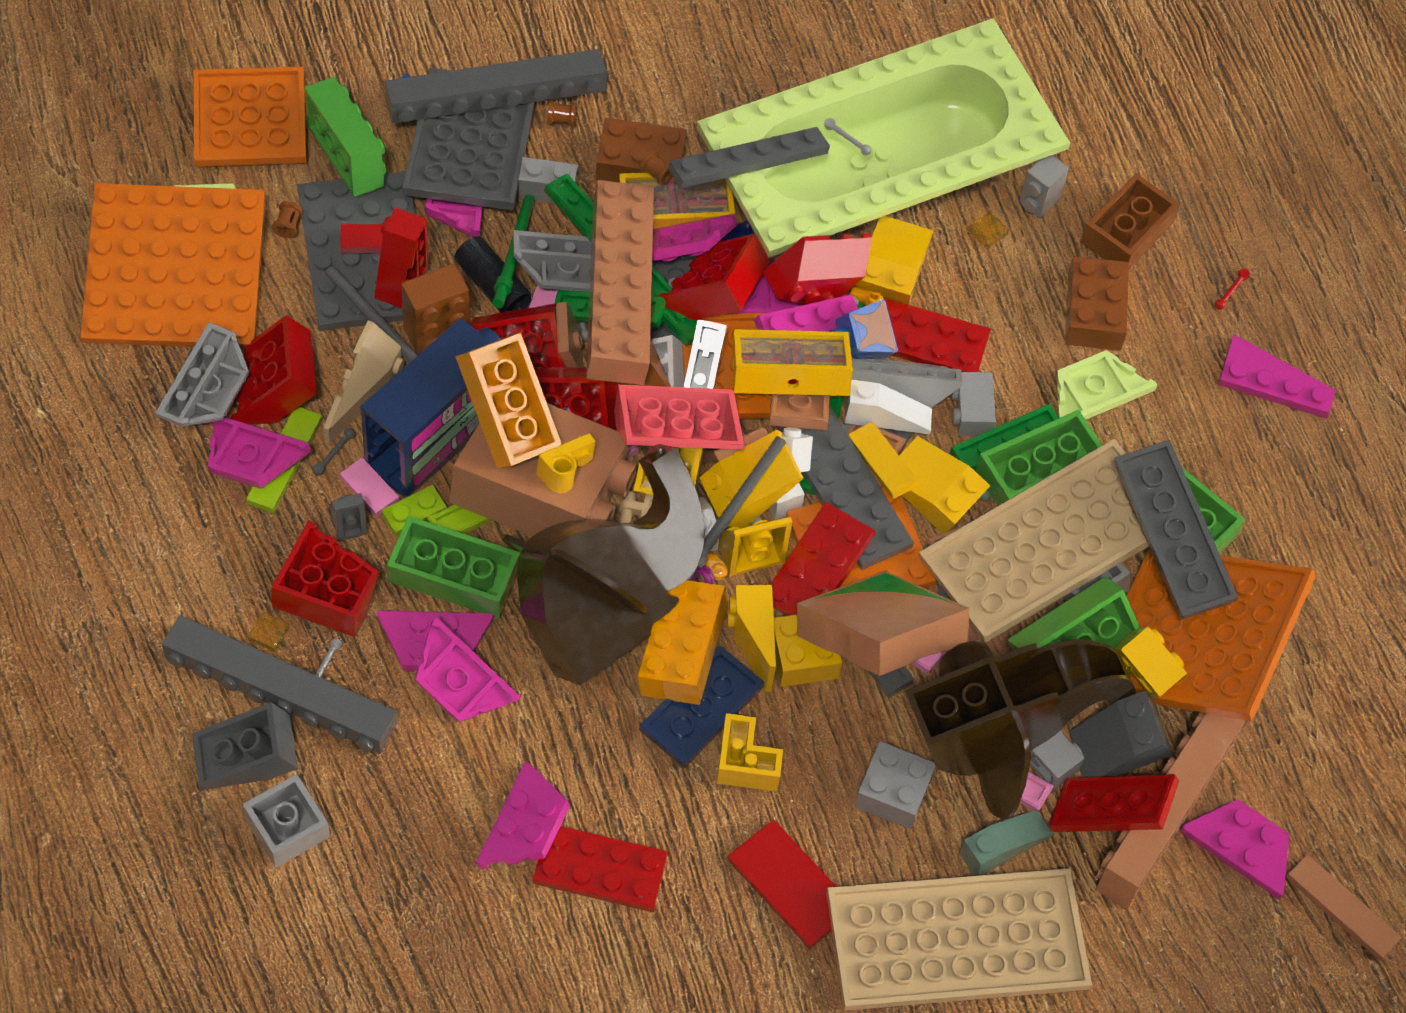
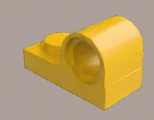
M589 433L539 454L536 474L551 491L556 493L568 492L574 485L577 466H584L593 460L596 441Z

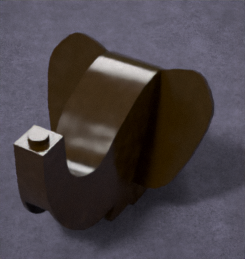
M657 444L648 449L647 455L639 460L651 485L653 500L647 513L633 523H617L606 519L594 518L568 521L552 525L536 533L526 542L504 534L502 540L510 548L520 552L517 582L522 618L554 676L577 685L583 684L650 637L651 626L668 614L679 602L678 597L668 595L667 592L689 579L697 568L703 551L705 528L697 491L676 447Z
M974 640L958 644L946 652L940 662L938 678L908 689L905 692L937 769L955 775L970 776L978 774L982 793L989 811L998 818L1006 819L1014 816L1019 807L1030 767V751L1051 739L1071 719L1089 706L1104 700L1107 706H1110L1118 700L1136 694V689L1121 656L1115 649L1101 642L1070 640L1038 648L1036 643L994 657L986 643L982 640Z

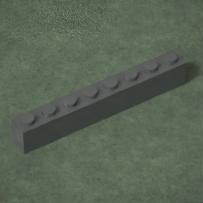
M599 49L386 80L385 102L392 124L604 92L606 91L607 70Z
M179 615L162 643L164 658L170 664L176 667H187L200 678L214 679L227 690L241 691L254 702H272L288 714L301 718L302 722L314 728L319 726L326 729L337 739L344 740L346 738L353 741L364 751L371 752L373 750L381 754L397 725V711Z

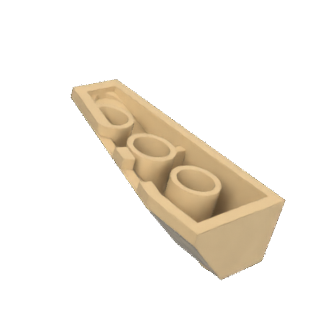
M369 320L353 351L356 354L353 369H346L344 374L343 395H336L323 427L325 443L331 444L361 414L360 406L403 369L404 359L401 357V346L374 322Z

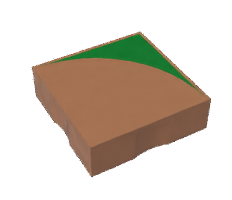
M888 571L797 603L798 637L825 650L837 653L851 663L878 676L912 664L922 657L937 654L958 644L968 642L969 608Z

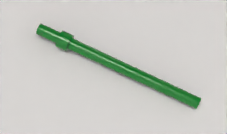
M527 194L524 196L514 230L526 231L535 202L533 195ZM513 236L501 276L496 279L494 286L495 295L492 304L496 308L504 306L506 296L510 294L513 285L512 275L517 262L513 256Z

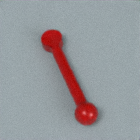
M1240 269L1236 281L1221 299L1215 301V308L1218 310L1225 308L1227 299L1243 280L1245 281L1249 278L1250 272L1248 269Z

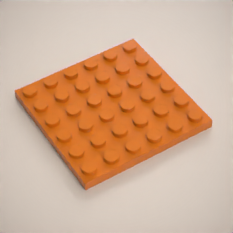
M95 183L80 336L81 342L194 347L208 322L235 332L239 347L245 349V346L249 345L256 337L265 190Z
M1149 547L1126 597L1140 628L1148 626L1150 629H1156L1164 638L1165 642L1163 645L1170 653L1175 652L1184 663L1182 668L1187 673L1163 695L1152 699L1158 705L1253 721L1314 581L1315 573L1313 569L1220 555L1237 593V601L1181 620ZM1130 675L1136 693L1144 691L1145 688L1135 676Z

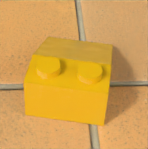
M888 216L880 217L872 235L865 277L856 284V287L878 292L884 298L909 305L934 231Z
M775 430L744 447V450L740 449L734 452V454L718 461L700 477L718 517L721 516L775 437L779 436L784 440L780 430ZM787 444L781 449L729 523V527H747L804 479Z
M919 436L899 455L918 480V486L902 494V496L941 533L949 531L990 487L969 465Z
M791 517L772 521L760 520L751 526L743 528L731 527L723 532L720 536L719 548L724 563L727 566L729 577L785 563L793 523Z
M736 585L734 596H729L727 628H733L735 643L753 673L765 682L764 691L771 692L776 670L772 585Z

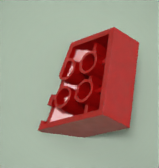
M755 233L718 242L710 250L698 255L688 265L691 269L689 272L681 277H676L671 282L673 288L668 293H660L657 297L664 298L666 308L694 321L725 313H737L744 308L745 302L754 291V287L760 277L763 276V271L769 264L770 259Z
M862 233L860 238H853L851 234H843L839 239L831 240L829 235L802 237L766 268L763 274L777 299L807 305L842 297L865 277L872 236L870 233Z
M557 303L474 317L470 324L476 331L481 327H487L494 331L500 339L521 333L533 367H566L558 353Z
M285 315L254 338L249 345L245 346L243 357L249 375L235 398V401L239 404L237 413H233L231 419L249 425L274 424L317 394L312 338L309 329Z
M534 367L546 403L563 410L568 407L573 414L617 431L614 416L617 382L586 379V367Z
M308 520L271 587L272 608L355 637L367 615L379 571L352 551L348 552L337 544L336 539L329 534L327 536L317 529L316 524Z

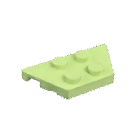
M1105 350L1057 371L1056 383L1059 418L1079 410L1085 420L1155 391L1157 383L1152 379L1149 381L1145 380L1135 373L1136 369L1128 363L1121 362L1117 356Z

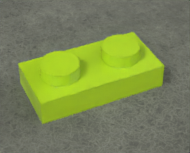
M431 485L382 509L381 516L395 538L400 536L408 516L427 522V517L446 509L447 506L435 487Z

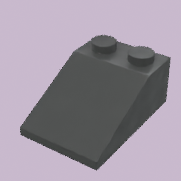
M1146 690L1116 701L1069 731L1072 741L1079 746L1085 758L1081 766L1084 777L1119 776L1173 755L1157 706Z
M272 702L192 733L199 788L202 790L269 780L298 769L290 714Z

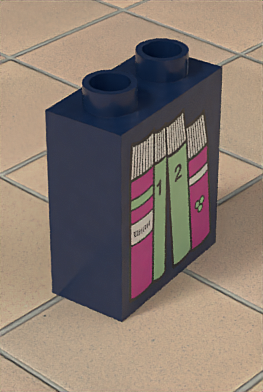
M460 318L360 406L364 459L403 498L411 496L466 446L480 423L455 356L500 340V337L491 329L481 327L476 331Z

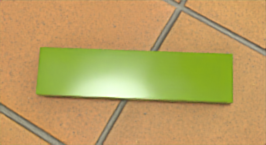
M298 407L292 411L281 435L307 442L310 445L323 421L322 415ZM302 459L261 489L252 487L246 498L247 504L274 514Z

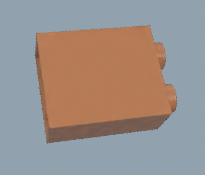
M547 403L561 444L589 433L596 441L593 460L584 466H577L572 489L565 493H556L546 486L536 474L539 455L515 465L497 469L479 423L453 465L449 503L531 536L552 525L568 521L593 518L612 521L615 505L608 503L613 493L622 497L627 496L635 480L638 465L627 461L629 445L625 444L616 430Z

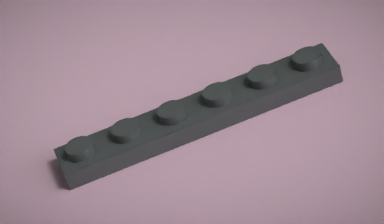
M813 127L671 160L668 169L679 187L686 188L828 154L830 145L819 128Z

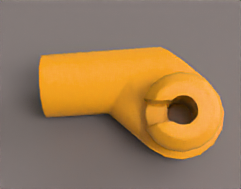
M853 287L851 290L852 296L858 298L859 302H863L865 306L884 300L883 296L878 292Z
M708 553L706 556L708 560L704 565L712 570L715 580L724 579L728 573L727 566L717 554Z

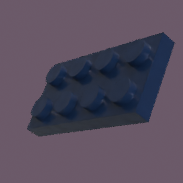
M719 645L714 652L700 705L665 699L640 725L639 731L685 768L724 729L726 713L737 715L764 688L765 682Z

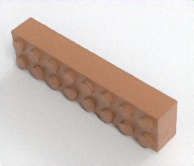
M598 180L592 214L586 379L644 385L650 364L654 187L603 180Z
M1203 712L1199 713L1192 725V729L1184 736L1177 748V752L1169 759L1161 774H1175L1179 780L1163 830H1123L1116 841L1115 847L1108 852L1096 875V878L1100 880L1095 889L1096 891L1126 910L1129 908L1246 726L1247 720Z

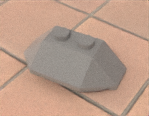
M513 231V256L540 288L589 292L591 242L585 236Z
M208 322L155 412L156 417L181 427L224 419L249 375L235 332Z
M852 358V380L880 383L930 408L962 386L961 369H949L944 366Z

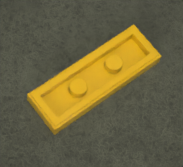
M873 421L848 434L865 463L893 499L918 486L916 477Z

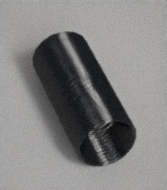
M474 236L459 246L454 255V261L492 303L495 295V282L501 276L504 262L481 236ZM514 273L512 275L513 285L511 292L506 296L504 306L497 308L500 313L526 309L532 301V293Z

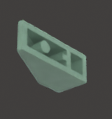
M1033 810L990 825L964 839L959 854L974 876H981L1052 837L1053 833L1038 811Z

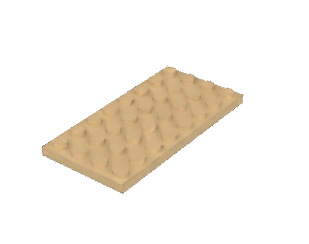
M1115 439L919 552V558L951 600L969 608V623L984 643L1149 546L1113 462L1115 457L1127 454Z
M1070 868L827 888L826 895L844 1011L1090 990L1092 987Z

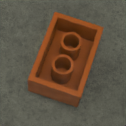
M605 117L597 157L596 181L619 182V174L643 173L639 170V165L643 157L650 150L658 152V156L667 163H670L671 160L683 158L687 129Z
M1135 173L1086 224L1081 242L1105 260L1129 262L1130 269L1174 223L1180 204Z
M1073 256L1068 273L1065 345L1121 351L1127 334L1129 262Z
M455 263L401 283L403 329L417 355L424 351L460 318L469 324V289Z

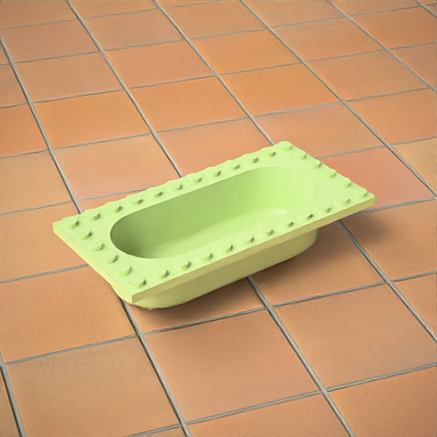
M994 18L697 121V129L709 151L813 127H818L829 143L828 154L725 178L768 257L786 252L802 237L833 235L1059 152L1069 150L1070 145L1068 138ZM827 118L834 119L835 125L863 145H869L872 149L871 153L863 155L861 149L836 131L827 130L824 127L825 120Z

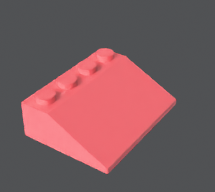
M618 384L614 416L617 432L626 445L655 446L662 444L671 447L744 450V440L734 390Z

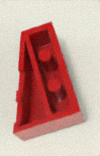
M395 207L391 216H386L381 227L383 237L374 299L402 308L401 283L424 275L428 267L427 219Z

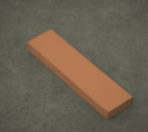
M1308 854L1287 875L1286 878L1379 961L1401 940L1402 937Z

